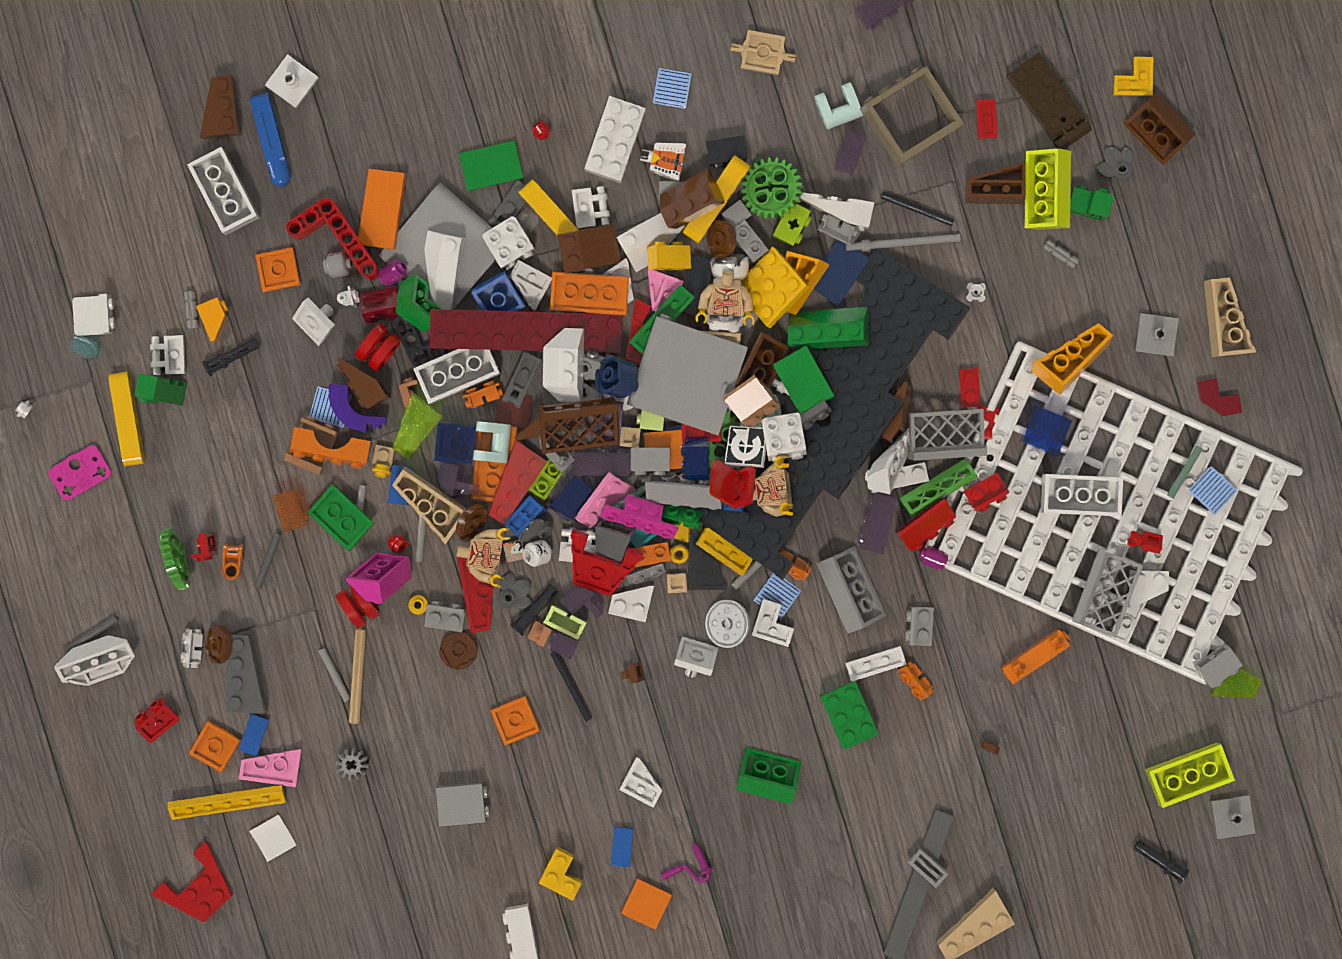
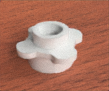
M969 283L967 285L968 295L966 299L968 301L978 300L983 302L985 300L984 290L986 286L983 283Z

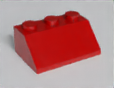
M943 498L895 533L908 551L914 550L916 552L924 546L922 542L926 539L932 540L938 536V530L942 527L947 529L954 524L953 519L956 518V515L946 499Z

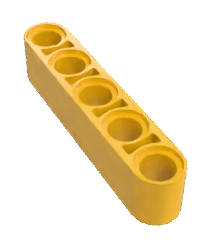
M734 155L716 182L725 203L690 221L683 231L685 235L699 244L712 225V222L719 215L751 167L749 164Z
M533 179L518 192L556 235L578 230Z
M125 371L109 374V386L123 465L127 467L144 464V451L130 373Z

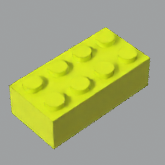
M1064 149L1026 151L1025 228L1034 230L1070 228L1071 151Z
M1217 742L1145 769L1158 805L1162 808L1235 781L1223 747Z

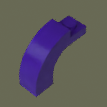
M329 384L331 408L343 424L362 432H367V424L371 425L370 428L382 429V425H387V417L361 416L352 409L349 402V385Z

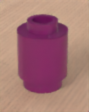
M395 259L381 269L379 274L380 281L386 286L393 285L407 275L406 264Z
M927 546V549L922 547L918 558L921 559L920 563L937 570L939 568L943 570L947 563L948 555L943 551Z

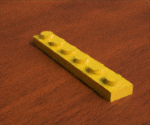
M282 785L172 801L168 802V810L172 820L282 804L286 803V796Z

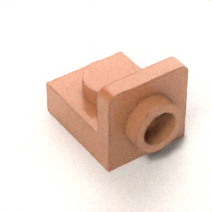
M408 378L402 380L403 384L398 385L405 408L414 406L413 401H416L414 392L409 390V387L419 385L418 380Z
M535 621L528 639L544 647L552 628Z

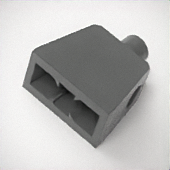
M601 519L595 528L596 554L614 561H622L627 548L630 547L636 528Z

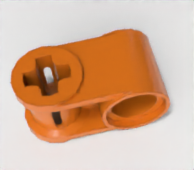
M224 543L222 574L226 579L237 580L241 577L245 551L244 544L233 546ZM231 566H234L237 570L236 575L233 577L228 574V569Z

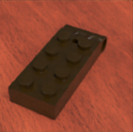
M1037 53L1007 74V79L1046 132L1056 149L1065 150L1092 131L1091 125L1085 119L1086 117L1040 53Z

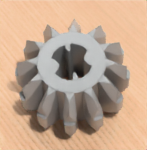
M352 748L351 753L348 749H345V755L341 753L338 755L341 760L336 761V764L342 765V767H339L337 772L344 771L341 776L342 778L349 774V781H352L354 774L358 780L360 779V774H366L363 768H368L369 764L363 763V761H366L368 757H360L363 754L362 750L356 754V748ZM355 760L357 767L350 768L348 761Z

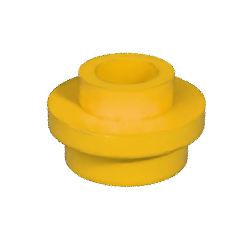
M375 464V468H372V472H375L377 477L386 478L387 475H391L389 466Z
M680 544L673 546L670 550L671 560L678 564L684 563L688 559V549ZM678 550L683 552V556L680 558L675 555Z
M416 595L410 599L408 606L413 614L419 615L427 610L426 605L428 602L423 596ZM419 601L421 603L420 609L415 608V602Z

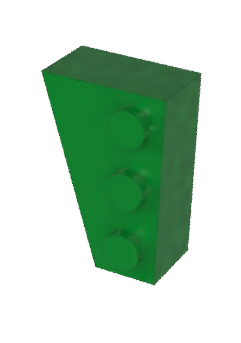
M138 374L134 396L140 397V402L158 405L160 401L183 406L188 383Z

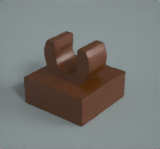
M641 661L628 664V670L621 671L622 679L630 678L631 684L645 680Z

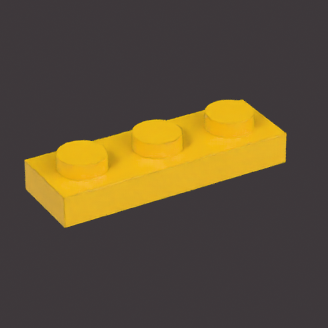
M705 528L696 542V545L741 576L745 574L753 560L710 528Z

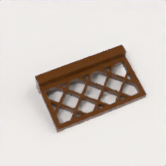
M610 397L538 406L542 453L547 454L619 444L618 403L615 398ZM612 413V419L608 424L601 420L605 414ZM586 416L595 418L589 426L582 422ZM572 418L576 422L568 429L563 423L567 419ZM546 421L557 423L551 431L545 428ZM598 422L605 426L599 434L592 430ZM579 424L586 429L580 436L573 432ZM560 426L567 431L561 439L554 435ZM609 429L613 432V439L605 440L602 436ZM589 432L596 436L592 442H585L583 440ZM571 434L577 440L573 444L567 445L564 441ZM551 436L558 441L554 447L546 448V442Z

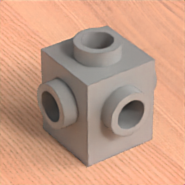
M594 351L585 352L583 378L595 380L596 370H600L602 366L600 362L605 357L599 356Z

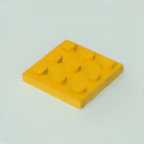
M774 247L759 260L741 281V285L746 287L752 296L753 311L769 328L810 287Z

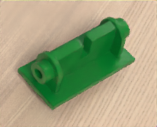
M667 504L661 518L668 524L680 526L682 522L683 527L696 530V528L700 529L701 527L699 519L703 512Z

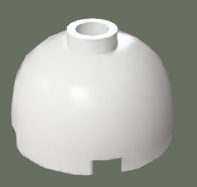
M731 254L730 257L723 259L714 257L710 261L711 271L715 279H722V272L728 270L734 273V280L742 281L749 271V257L745 258L744 254Z

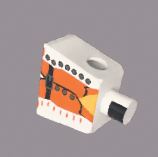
M655 143L653 151L642 149L640 161L651 163L650 172L673 181H679L686 144Z

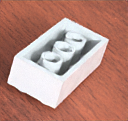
M609 96L584 168L585 172L620 184L622 183L646 113V108Z
M220 147L187 164L223 234L228 235L260 218L224 148Z
M457 349L413 368L430 405L501 374L491 350Z
M1042 474L1041 513L1121 516L1123 478Z

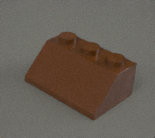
M1157 92L1123 123L1162 165L1196 135Z
M709 168L660 194V212L667 227L672 229H678L725 203Z
M760 332L736 382L737 387L755 375L770 389L777 374L773 364L785 358L789 347Z

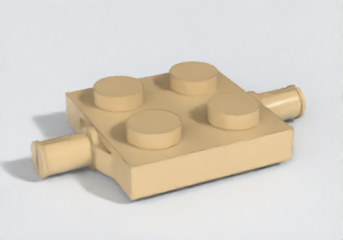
M751 30L747 31L746 40L743 45L732 43L730 51L741 52V69L772 75H779L780 65L783 60L795 62L796 54L785 53V36Z

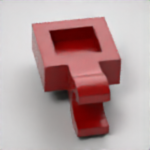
M980 406L979 409H984L985 421L989 422L984 430V440H992V427L995 424L993 421L995 414L999 415V408H995L993 412L986 411L987 407Z
M1136 531L1130 532L1127 545L1132 547L1141 545L1142 550L1160 554L1162 550L1163 535L1144 531L1143 534Z

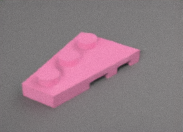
M608 472L575 516V519L591 528L602 519L600 514L605 505H615L636 489Z
M302 749L242 759L239 779L297 787Z

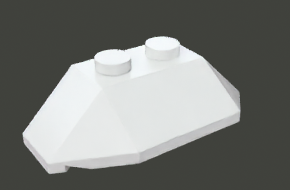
M564 328L543 347V386L561 403L583 401L584 329Z
M108 635L72 648L54 668L63 683L70 682L89 686L124 673L131 660L135 657V654L128 640Z

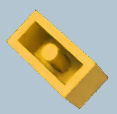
M654 242V246L647 247L648 270L691 269L690 245H683V242H671V245H666V242Z

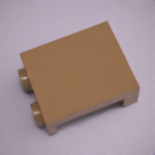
M307 416L306 419L301 417L299 428L313 430L315 438L320 445L333 449L339 432L335 431L336 427L327 423L324 426L317 424L318 420ZM290 450L284 458L285 461L318 475H322L328 461L318 462L312 460V457L307 456L297 458L290 453Z

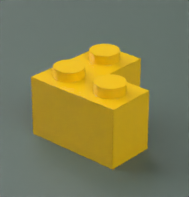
M557 846L540 878L539 884L573 901L582 884V880L566 872L574 854Z

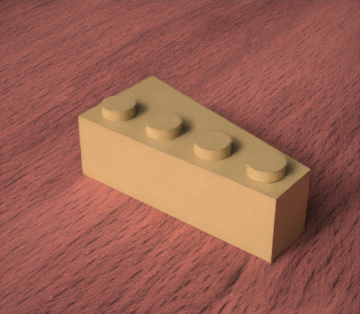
M1220 278L1204 281L1212 357L1255 353L1256 350L1251 343L1249 330L1246 329L1243 320L1244 316L1239 309L1238 299L1231 279Z

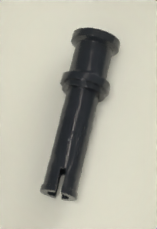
M254 337L224 354L218 353L216 357L208 361L204 360L202 363L211 377L214 372L222 368L226 369L229 366L228 364L259 349L260 346Z
M549 584L527 610L522 611L521 616L515 623H511L510 626L523 636L524 631L530 624L535 623V618L559 591Z
M1139 839L1133 848L1134 851L1163 869L1165 875L1169 874L1175 878L1177 883L1181 884L1186 879L1189 869L1182 868L1176 864L1174 859L1169 860L1142 840Z

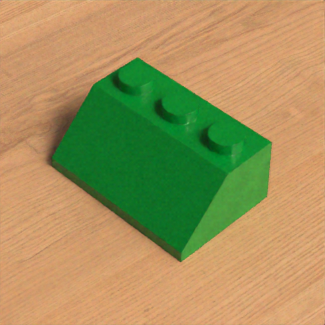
M746 747L736 790L792 804L802 761Z

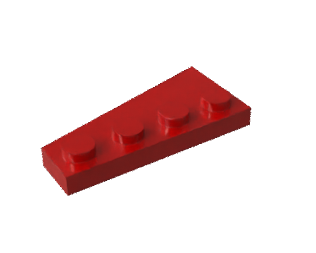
M517 440L514 441L507 465L488 512L489 516L503 525L510 518L547 463L546 460Z
M459 557L457 561L470 633L490 630L493 585L475 578L469 572V567L466 566L467 558Z

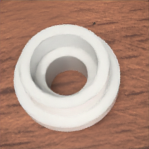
M27 400L25 403L21 401L15 410L18 412L17 417L25 418L32 408V405L29 404L30 401Z

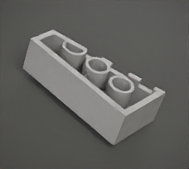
M693 471L682 473L681 475H676L675 472H666V475L650 473L645 481L646 500L657 504L682 505L692 508L704 507L712 510L721 509L724 502L711 496L709 493L711 471H705V474L694 475Z

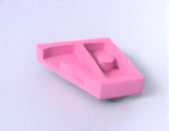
M648 270L652 311L656 312L673 291L683 284V281L655 270Z

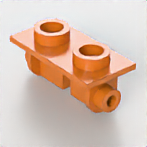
M492 380L484 383V387L478 390L476 387L465 390L466 394L462 397H467L468 399L465 401L466 407H471L472 409L484 404L483 396L486 397L487 402L499 399L503 392L501 388L497 389L496 386L500 383H495Z
M668 542L631 548L644 553L642 560L635 567L671 561Z
M783 549L779 552L782 556L792 561L794 555ZM797 557L788 573L794 579L805 581L812 567L809 566V563Z
M909 661L904 667L897 670L900 678L909 685L913 695L919 698L920 701L928 698L934 692L933 686L925 676L920 680L917 678L922 672L915 663Z

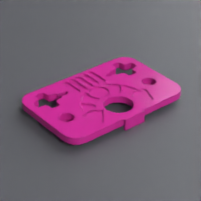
M91 445L49 469L48 474L64 500H70L111 475V469L99 449ZM72 459L79 460V469L73 470L70 468L69 463ZM98 466L106 468L107 471L104 472V477L102 475L93 476L98 471ZM65 485L68 487L76 485L74 490L71 491V496L63 493Z

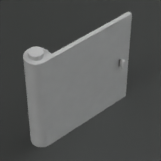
M439 183L398 231L395 250L384 249L379 254V257L387 264L395 259L403 261L407 266V275L403 278L408 279L417 274L429 283L424 251L428 230L466 238L452 310H454L496 260L482 237L492 227L442 183ZM429 289V291H428V299L431 301L430 289Z
M663 314L660 317L656 316L638 368V389L629 395L627 405L719 435L728 408V404L723 397L734 390L748 347L672 322V317Z

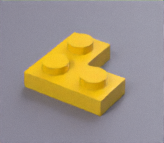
M1133 57V76L1115 75L1113 77V96H1153V57Z

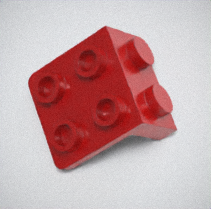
M719 460L713 461L709 489L710 495L735 509L752 504L756 468L749 466L736 471Z

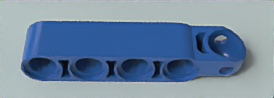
M265 93L250 97L249 100L271 181L277 187H285L290 183L291 174L270 95Z

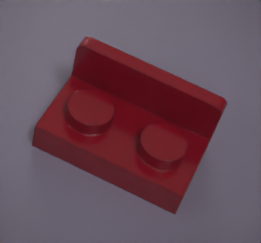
M396 286L359 294L361 313L365 323H375L379 320L393 319L399 316L396 313L398 298Z

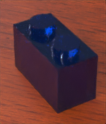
M685 437V444H681V456H685V461H682V472H685L686 480H709V437Z
M574 476L552 503L550 509L567 522L571 518L575 520L580 511L579 508L590 498L593 489Z

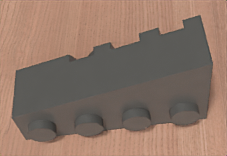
M230 634L232 638V651L228 659L226 712L265 714L268 710L252 634Z

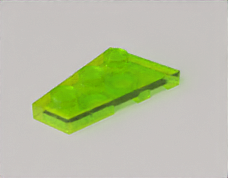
M412 392L392 449L406 459H409L440 421L443 414Z

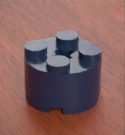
M612 355L605 357L600 362L602 366L600 370H596L595 385L602 393L617 398H626L632 392L637 391L638 365L636 363Z

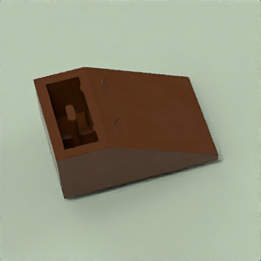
M337 359L339 371L342 375H347L349 379L347 384L352 391L358 393L359 397H357V400L362 408L372 410L390 399L389 394L379 380L344 359Z
M904 382L903 385L900 384L894 392V397L903 402L904 405L881 438L890 445L908 429L913 390L907 382Z

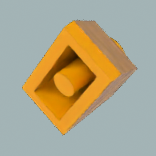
M218 297L196 306L210 341L213 343L218 341L228 317L226 311H229L224 300L221 301Z

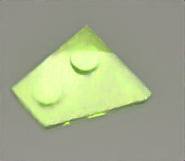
M1239 669L1236 674L1224 679L1220 686L1214 687L1210 695L1214 697L1254 698L1263 681Z

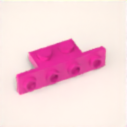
M628 494L625 498L623 510L605 505L600 516L610 522L621 523L627 527L643 530L646 533L660 535L663 538L673 539L678 531V526L661 521L664 505Z

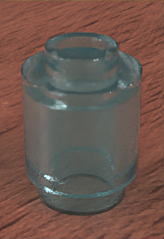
M74 336L69 348L74 354L92 360L93 357L97 358L100 352L98 342L83 336Z

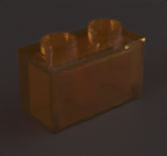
M291 489L272 496L284 532L308 525L307 521L310 518L307 510H303L302 502H304L301 491L298 492L297 489Z

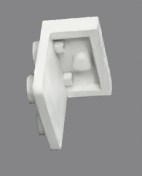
M515 217L508 218L485 232L482 236L502 270L505 268L507 271L512 269L518 260L530 258L533 256L532 252L535 251Z
M99 294V296L76 297L72 300L75 335L114 334L116 324L112 314L114 300L111 298V295Z
M799 413L768 417L762 420L768 461H773L774 463L778 456L801 459L803 455H807Z

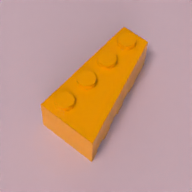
M1098 323L1078 335L1072 341L1069 340L1057 350L1051 351L1042 359L1036 360L1031 372L1061 395L1109 346L1113 334Z

